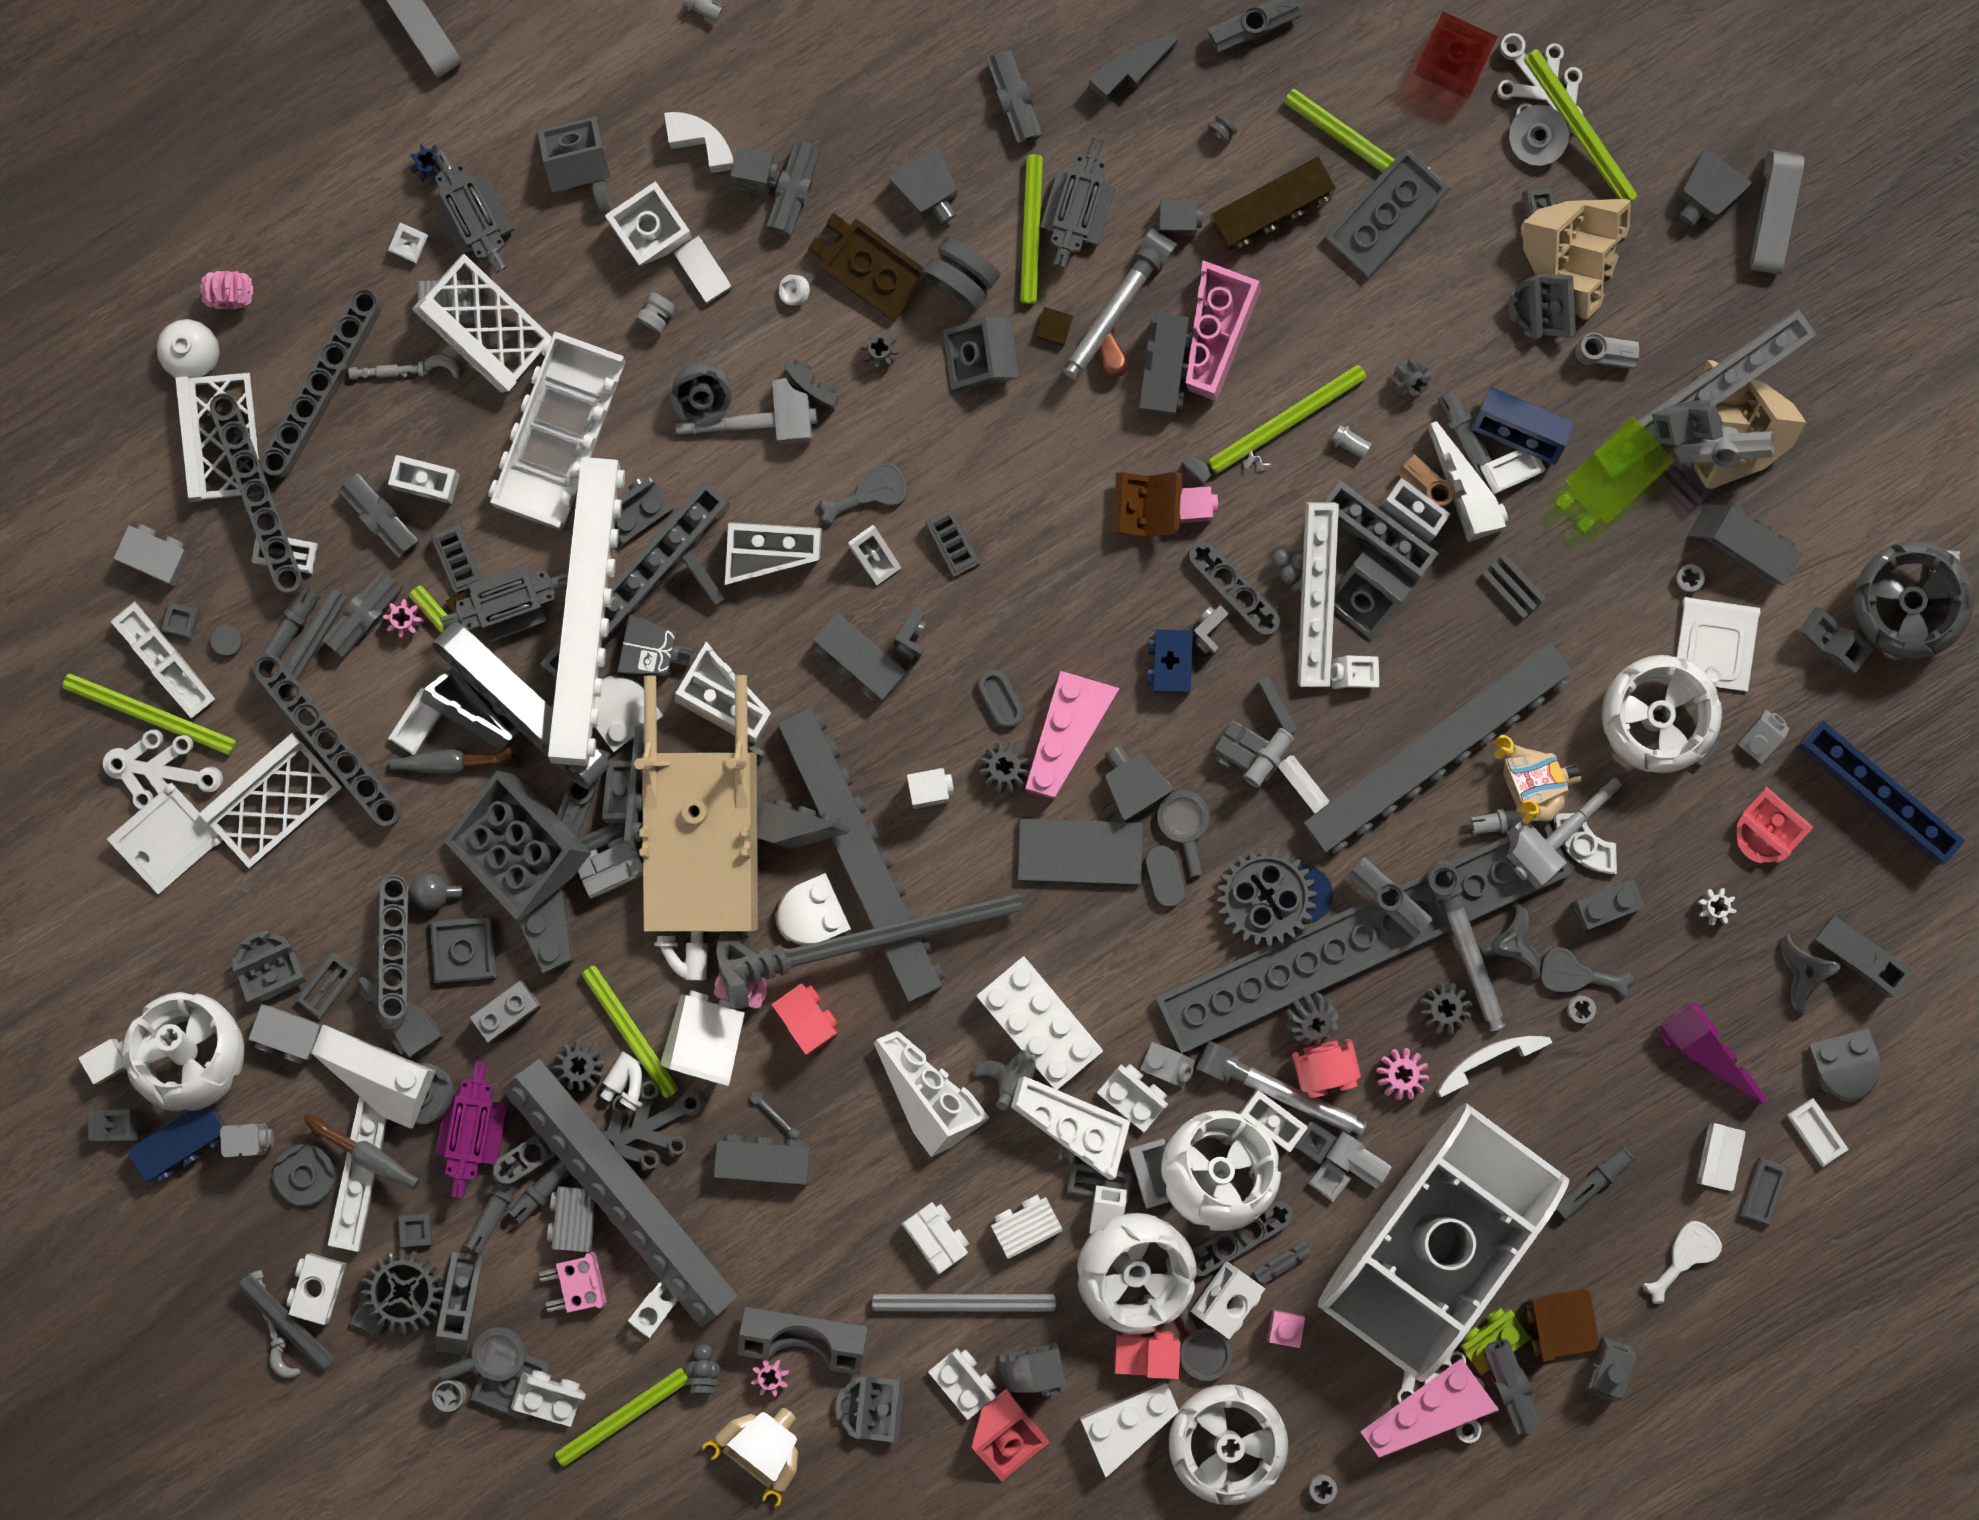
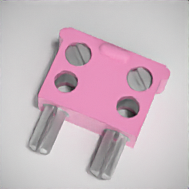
M594 1252L587 1253L582 1258L556 1264L557 1268L539 1272V1276L558 1272V1274L539 1279L541 1282L559 1278L564 1298L546 1302V1307L564 1302L565 1304L547 1308L548 1312L566 1309L568 1313L597 1306V1308L606 1306L607 1300L597 1256ZM570 1265L575 1269L574 1274H571L568 1270ZM576 1296L581 1298L582 1302L580 1305L575 1301Z

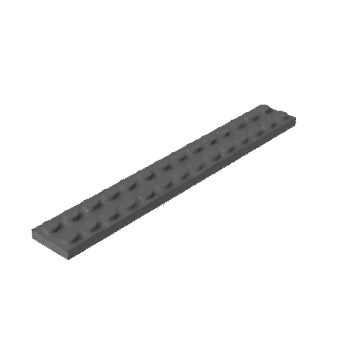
M1539 821L1532 824L1544 839L1553 833L1547 821ZM1509 836L1450 862L1460 876V885L1463 891L1459 895L1469 921L1571 875L1572 872L1568 864L1566 863L1544 885L1536 889L1527 878L1523 880L1514 871L1516 866L1506 857L1510 849ZM1559 847L1556 850V852L1565 860V857ZM1445 870L1440 871L1435 877V882L1438 885L1448 884L1451 880V873ZM1427 873L1400 885L1403 892L1433 919L1415 939L1388 914L1378 909L1375 903L1369 899L1306 928L1304 933L1300 931L1295 933L1296 940L1294 941L1289 937L1284 938V946H1281L1279 942H1275L1272 948L1268 946L1156 997V1001L1180 1053L1189 1051L1294 1002V999L1304 998V993L1309 995L1452 930L1442 900H1436L1434 892L1427 881ZM1393 890L1382 893V902L1387 906L1395 905L1397 902L1396 893Z

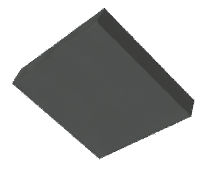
M492 916L430 922L435 983L497 978Z
M494 1341L483 1368L495 1375L508 1374L516 1367L520 1351ZM526 1354L525 1362L520 1371L507 1380L493 1381L480 1374L470 1400L528 1423L531 1415L511 1409L522 1372L532 1375L533 1370L548 1374L552 1364Z

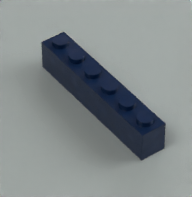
M1824 720L1817 722L1796 746L1937 866L1946 864L1965 842V839Z

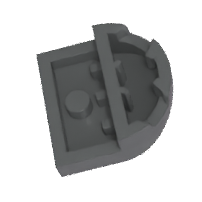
M1539 273L1520 283L1511 293L1508 305L1510 317L1513 322L1517 321L1525 330V335L1538 339L1542 335L1571 338L1576 334L1573 276Z
M259 931L246 937L240 943L241 948L236 958L233 957L232 959L233 972L239 979L246 1002L250 1007L307 982L298 955L283 936L272 934L269 931Z
M1869 1028L1809 1044V1051L1819 1076L1818 1083L1824 1092H1829L1839 1097L1841 1101L1847 1102L1860 1100L1871 1093L1878 1081L1881 1063Z
M864 1376L854 1378L845 1388H842L837 1396L835 1409L837 1419L842 1422L848 1431L847 1434L857 1439L899 1442L905 1380Z

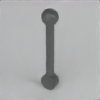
M753 1092L751 1094V1101L754 1104H759L788 1133L789 1139H799L800 1132L795 1128L792 1129L763 1100V1095L760 1092Z

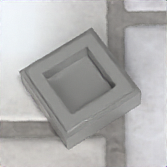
M1326 1159L1308 1184L1331 1202H1334L1352 1178L1330 1160Z

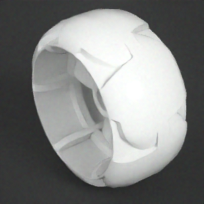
M1654 655L1632 663L1616 676L1608 687L1603 700L1602 725L1610 746L1626 763L1646 772L1671 773L1691 766L1699 761L1713 746L1721 728L1722 706L1715 685L1702 669L1683 658L1669 655ZM1653 678L1671 679L1665 701L1659 700L1647 706L1642 701L1630 696L1631 692L1646 680ZM1694 697L1693 703L1698 708V722L1693 735L1687 740L1683 733L1672 723L1676 717L1675 708ZM1661 711L1663 716L1660 719H1663V722L1655 721L1653 712ZM1641 721L1647 730L1652 732L1660 731L1659 749L1651 750L1638 743L1628 730L1630 725L1626 723Z
M183 992L166 994L147 1004L143 1008V1015L131 1022L123 1042L124 1067L134 1088L155 1106L170 1111H182L185 1109L196 1111L220 1100L231 1089L233 1077L240 1074L244 1062L243 1036L232 1015L214 999L198 993L196 995ZM189 1020L185 1034L176 1024ZM215 1033L218 1039L217 1047L212 1060L206 1062L204 1065L206 1068L204 1069L194 1060L198 1052L196 1044L206 1040ZM168 1056L175 1064L183 1066L182 1084H176L175 1082L164 1084L160 1082L155 1072L150 1068V1063Z
M1225 1110L1205 1112L1196 1115L1184 1123L1168 1141L1161 1164V1176L1167 1185L1166 1195L1173 1207L1193 1224L1208 1225L1210 1230L1214 1231L1234 1230L1252 1223L1272 1204L1277 1195L1281 1180V1172H1278L1279 1154L1271 1137L1257 1123L1254 1126L1247 1122L1241 1114ZM1211 1137L1221 1140V1143L1226 1146L1228 1144L1232 1146L1227 1158L1216 1157L1209 1162L1193 1145L1203 1138ZM1249 1166L1250 1170L1248 1173L1249 1177L1253 1179V1189L1250 1195L1244 1201H1241L1238 1192L1230 1181L1235 1175V1169ZM1192 1171H1200L1195 1177H1193Z
M1130 1213L1111 1219L1103 1230H1095L1090 1235L1080 1252L1077 1264L1079 1275L1077 1284L1084 1303L1100 1322L1123 1333H1151L1156 1330L1157 1325L1171 1323L1186 1309L1194 1294L1195 1284L1193 1280L1197 1275V1268L1193 1251L1186 1239L1173 1225L1158 1219L1156 1216ZM1150 1242H1156L1160 1248L1167 1251L1169 1258L1166 1259V1267L1168 1268L1166 1274H1150L1149 1266L1142 1259ZM1110 1266H1112L1118 1273L1106 1276V1273ZM1128 1285L1131 1287L1144 1285L1150 1295L1146 1294L1142 1300L1135 1303L1123 1305L1116 1303Z
M1214 1385L1191 1396L1179 1409L1170 1428L1169 1454L1178 1477L1196 1496L1219 1505H1238L1257 1499L1275 1484L1286 1463L1288 1438L1285 1425L1279 1413L1261 1394L1240 1385ZM1223 1407H1235L1250 1413L1263 1430H1258L1241 1439L1236 1432L1227 1430ZM1197 1423L1216 1436L1214 1448L1217 1452L1204 1461L1199 1468L1191 1452V1437L1197 1427ZM1233 1439V1443H1237V1448L1233 1449V1453L1228 1454L1226 1450L1222 1451V1446L1227 1445V1440ZM1244 1452L1257 1458H1263L1259 1462V1467L1250 1476L1236 1482L1225 1481L1227 1462L1233 1463L1240 1460Z

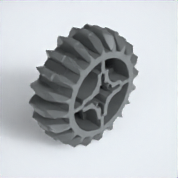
M399 1250V1260H395L393 1253L388 1252L387 1258L389 1263L385 1264L381 1258H377L376 1263L381 1268L378 1271L372 1267L367 1269L370 1274L374 1275L373 1280L362 1279L363 1284L370 1285V1291L363 1290L360 1292V1295L363 1297L370 1296L371 1301L363 1303L362 1306L364 1309L372 1306L375 1309L368 1315V1318L372 1320L380 1315L382 1318L378 1321L377 1326L382 1328L387 1321L390 1322L388 1332L394 1333L396 1324L400 1325L401 1334L407 1333V1324H411L413 1331L418 1332L419 1326L417 1321L421 1320L425 1326L430 1325L429 1320L425 1317L426 1314L429 1312L432 1316L437 1317L439 1313L432 1309L433 1304L442 1306L443 1300L435 1299V1295L443 1294L445 1288H435V1283L443 1281V1277L439 1275L432 1278L431 1274L438 1267L434 1264L426 1269L424 1266L429 1260L426 1256L419 1263L415 1262L418 1254L415 1251H412L409 1260L405 1259L406 1253L404 1250ZM408 1266L419 1270L420 1273L407 1281H403L395 1275L392 1269ZM385 1276L391 1285V1292L379 1304L377 1296L378 1285L382 1277ZM393 1279L404 1287L412 1285L410 1287L411 1292L408 1293L411 1294L409 1299L413 1305L402 1297L394 1299L395 1292L398 1291L395 1290L397 1286ZM424 1281H427L429 1289L428 1299L424 1307L421 1308L415 1299V1291ZM399 1303H403L408 1306L414 1315L407 1318H396L387 1314L386 1311Z

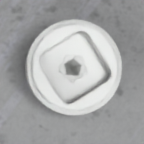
M787 275L782 279L779 286V295L785 304L799 306L809 296V284L804 277Z

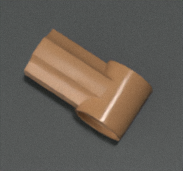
M1415 454L1397 472L1396 475L1400 479L1403 478L1443 509H1447L1451 504L1454 495L1453 486L1450 482L1441 479ZM1434 489H1442L1446 492L1447 499L1442 502L1435 501L1431 496V492Z

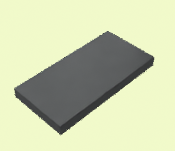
M1406 147L1323 238L1365 277L1369 278L1448 193L1451 187Z
M1020 819L1018 880L1141 885L1143 823Z

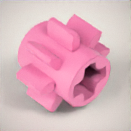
M405 599L402 600L401 606L396 607L390 603L389 605L392 609L390 615L383 616L384 619L391 622L387 630L391 633L398 629L399 637L402 639L405 637V632L411 631L416 635L417 631L414 628L416 623L423 622L421 618L415 615L419 607L415 605L409 609ZM403 612H405L410 617V621H405L404 626H401L396 619L397 617H402Z
M780 1359L774 1365L769 1364L768 1360H763L764 1367L762 1369L753 1367L752 1370L758 1373V1378L754 1379L751 1384H760L762 1387L760 1395H763L766 1390H771L775 1397L777 1396V1387L779 1385L787 1388L788 1384L782 1378L789 1373V1370L781 1371L778 1367L781 1362ZM773 1369L776 1371L775 1377L779 1379L778 1383L772 1381L770 1385H767L765 1383L766 1377L762 1373L763 1371L768 1373Z

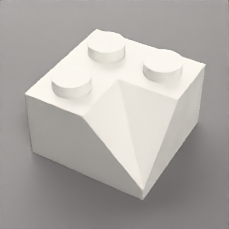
M656 181L605 215L609 225L639 266L667 256L692 239L690 230Z

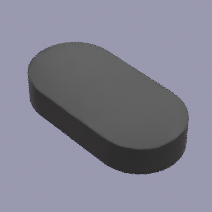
M999 670L984 672L979 679L978 689L994 720L998 725L1005 728L1016 726L1023 717V707L1009 680Z
M1157 846L1150 850L1146 857V867L1155 899L1161 905L1167 907L1175 906L1181 902L1185 894L1177 858L1170 848Z

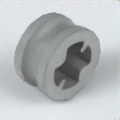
M1694 564L1683 566L1676 576L1677 585L1685 592H1694L1700 589L1705 580L1702 569ZM1690 570L1692 574L1698 575L1699 580L1694 581L1697 585L1690 587L1688 582L1683 583L1682 576H1686L1684 571Z
M1578 995L1569 1001L1567 1013L1573 1021L1587 1023L1594 1018L1596 1005L1591 998ZM1583 1001L1588 1003L1586 1009L1589 1013L1586 1017L1580 1015V1018L1575 1015L1577 1009L1574 1006L1577 1002L1583 1004Z
M1317 1475L1309 1483L1310 1496L1320 1504H1327L1336 1497L1337 1485L1331 1477ZM1322 1481L1329 1482L1327 1486L1331 1487V1492L1325 1493L1324 1498H1320L1317 1496L1319 1492H1314L1315 1485H1321Z

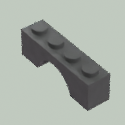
M745 1307L737 1355L768 1360L776 1351L782 1348L802 1346L819 1353L825 1359L829 1370L860 1375L868 1327Z

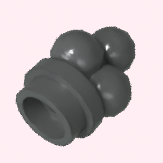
M1284 549L1276 550L1273 553L1272 562L1275 566L1281 568L1282 580L1290 584V588L1293 591L1298 590L1302 594L1303 554H1296L1290 559L1288 551Z
M704 1343L699 1344L694 1349V1357L697 1361L689 1362L685 1368V1373L690 1378L687 1379V1386H690V1394L711 1395L714 1394L715 1387L718 1386V1379L715 1378L720 1374V1367L716 1362L709 1361L712 1358V1349Z

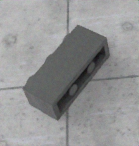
M838 612L813 638L814 643L817 645L814 650L826 661H829L830 658L834 659L840 665L837 670L849 681H852L854 678L863 685L860 690L873 702L877 698L884 702L907 675L903 668Z
M725 1134L724 1140H717L714 1177L807 1185L811 1147L804 1146L805 1140L786 1139V1145L773 1144L774 1138L755 1137L754 1143L743 1142L742 1135Z

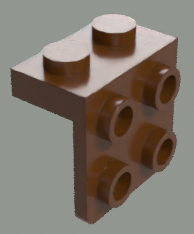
M1126 472L1116 473L1113 534L1139 538L1176 534L1181 522V474L1170 472L1145 476Z
M1587 1289L1528 1298L1529 1306H1525V1313L1528 1325L1532 1324L1534 1337L1530 1338L1533 1355H1538L1539 1360L1543 1362L1556 1360L1555 1357L1595 1351L1599 1348L1591 1294Z

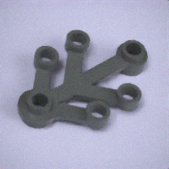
M646 1081L641 1085L640 1093L642 1096L640 1102L642 1106L637 1108L632 1127L620 1133L625 1113L629 1112L630 1108L627 1107L623 1111L617 1108V1101L623 1097L619 1095L613 1100L614 1112L608 1131L602 1132L607 1140H611L614 1143V1148L622 1157L640 1162L645 1168H655L660 1162V1156L656 1151L648 1150L643 1152L626 1144L635 1139H640L668 1148L673 1154L684 1153L688 1146L684 1137H672L653 1130L683 1114L689 1116L699 1114L704 1108V1099L700 1093L696 1091L685 1092L680 1097L679 1103L647 1119L653 1099L659 1094V1088L655 1082ZM648 1084H652L655 1087V1093L652 1096H647L644 1093V1088ZM689 1097H693L697 1101V1106L694 1109L686 1107L685 1102ZM675 1139L683 1141L684 1147L681 1151L673 1149L672 1143ZM652 1153L655 1155L656 1162L654 1165L646 1164L645 1156Z

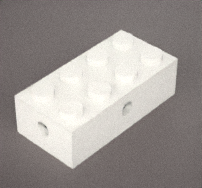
M1024 956L976 996L1021 1050H1026L1028 1054L1036 1056L1037 1070L1053 1089L1058 1090L1103 1052L1101 1047Z

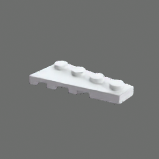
M1025 1076L1019 1078L1011 1107L1107 1179H1115L1130 1121Z

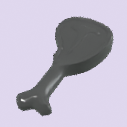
M890 462L882 463L865 474L854 494L836 502H827L821 499L819 507L823 511L822 521L826 524H832L839 513L858 505H866L872 502L885 506L901 504L907 497L908 492L907 483L901 470Z
M1563 947L1550 949L1544 956L1541 964L1540 981L1545 988L1554 992H1573L1582 989L1586 985L1597 984L1614 988L1621 998H1625L1628 995V986L1634 982V977L1628 972L1620 976H1613L1585 967L1577 961L1572 952Z

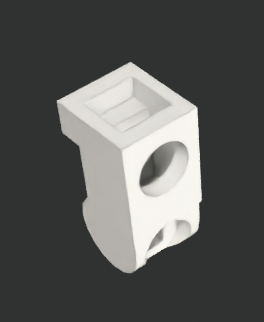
M661 1280L655 1289L644 1299L628 1322L650 1339L678 1299L669 1292L668 1287Z

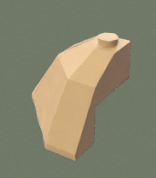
M1631 200L1566 201L1538 209L1522 224L1523 250L1535 274L1549 273L1573 276L1575 313L1582 319L1587 320L1601 307L1605 296L1603 294L1605 277H1612L1619 255L1614 252L1618 242L1622 238L1626 239L1630 228Z
M1708 360L1699 377L1719 363ZM1753 379L1714 407H1717L1718 413L1721 416V427H1733L1740 433L1773 431L1774 457L1739 459L1736 465L1728 468L1719 467L1713 461L1694 462V470L1705 487L1709 489L1761 471L1794 446L1807 422L1792 402L1767 384Z

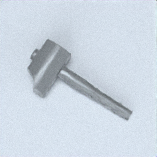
M787 378L772 380L774 412L726 417L706 425H698L696 421L676 423L677 435L691 433L695 435L702 432L724 430L728 432L729 430L776 427V438L779 444L813 441L812 424L817 423L816 408L811 409L810 396L807 393L793 389Z
M1612 778L1583 807L1577 809L1575 814L1565 820L1546 839L1531 823L1525 824L1522 819L1518 821L1507 832L1510 839V849L1506 856L1516 866L1514 868L1516 874L1523 880L1527 878L1536 889L1544 885L1567 863L1556 850L1585 821H1588V818L1608 799H1611V796L1622 787L1620 781Z

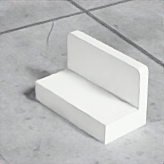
M1715 1123L1708 1124L1697 1184L1729 1191L1734 1190L1745 1131Z

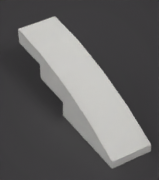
M135 601L111 620V623L129 642L131 648L150 668L152 674L190 718L194 717L215 700L214 696Z

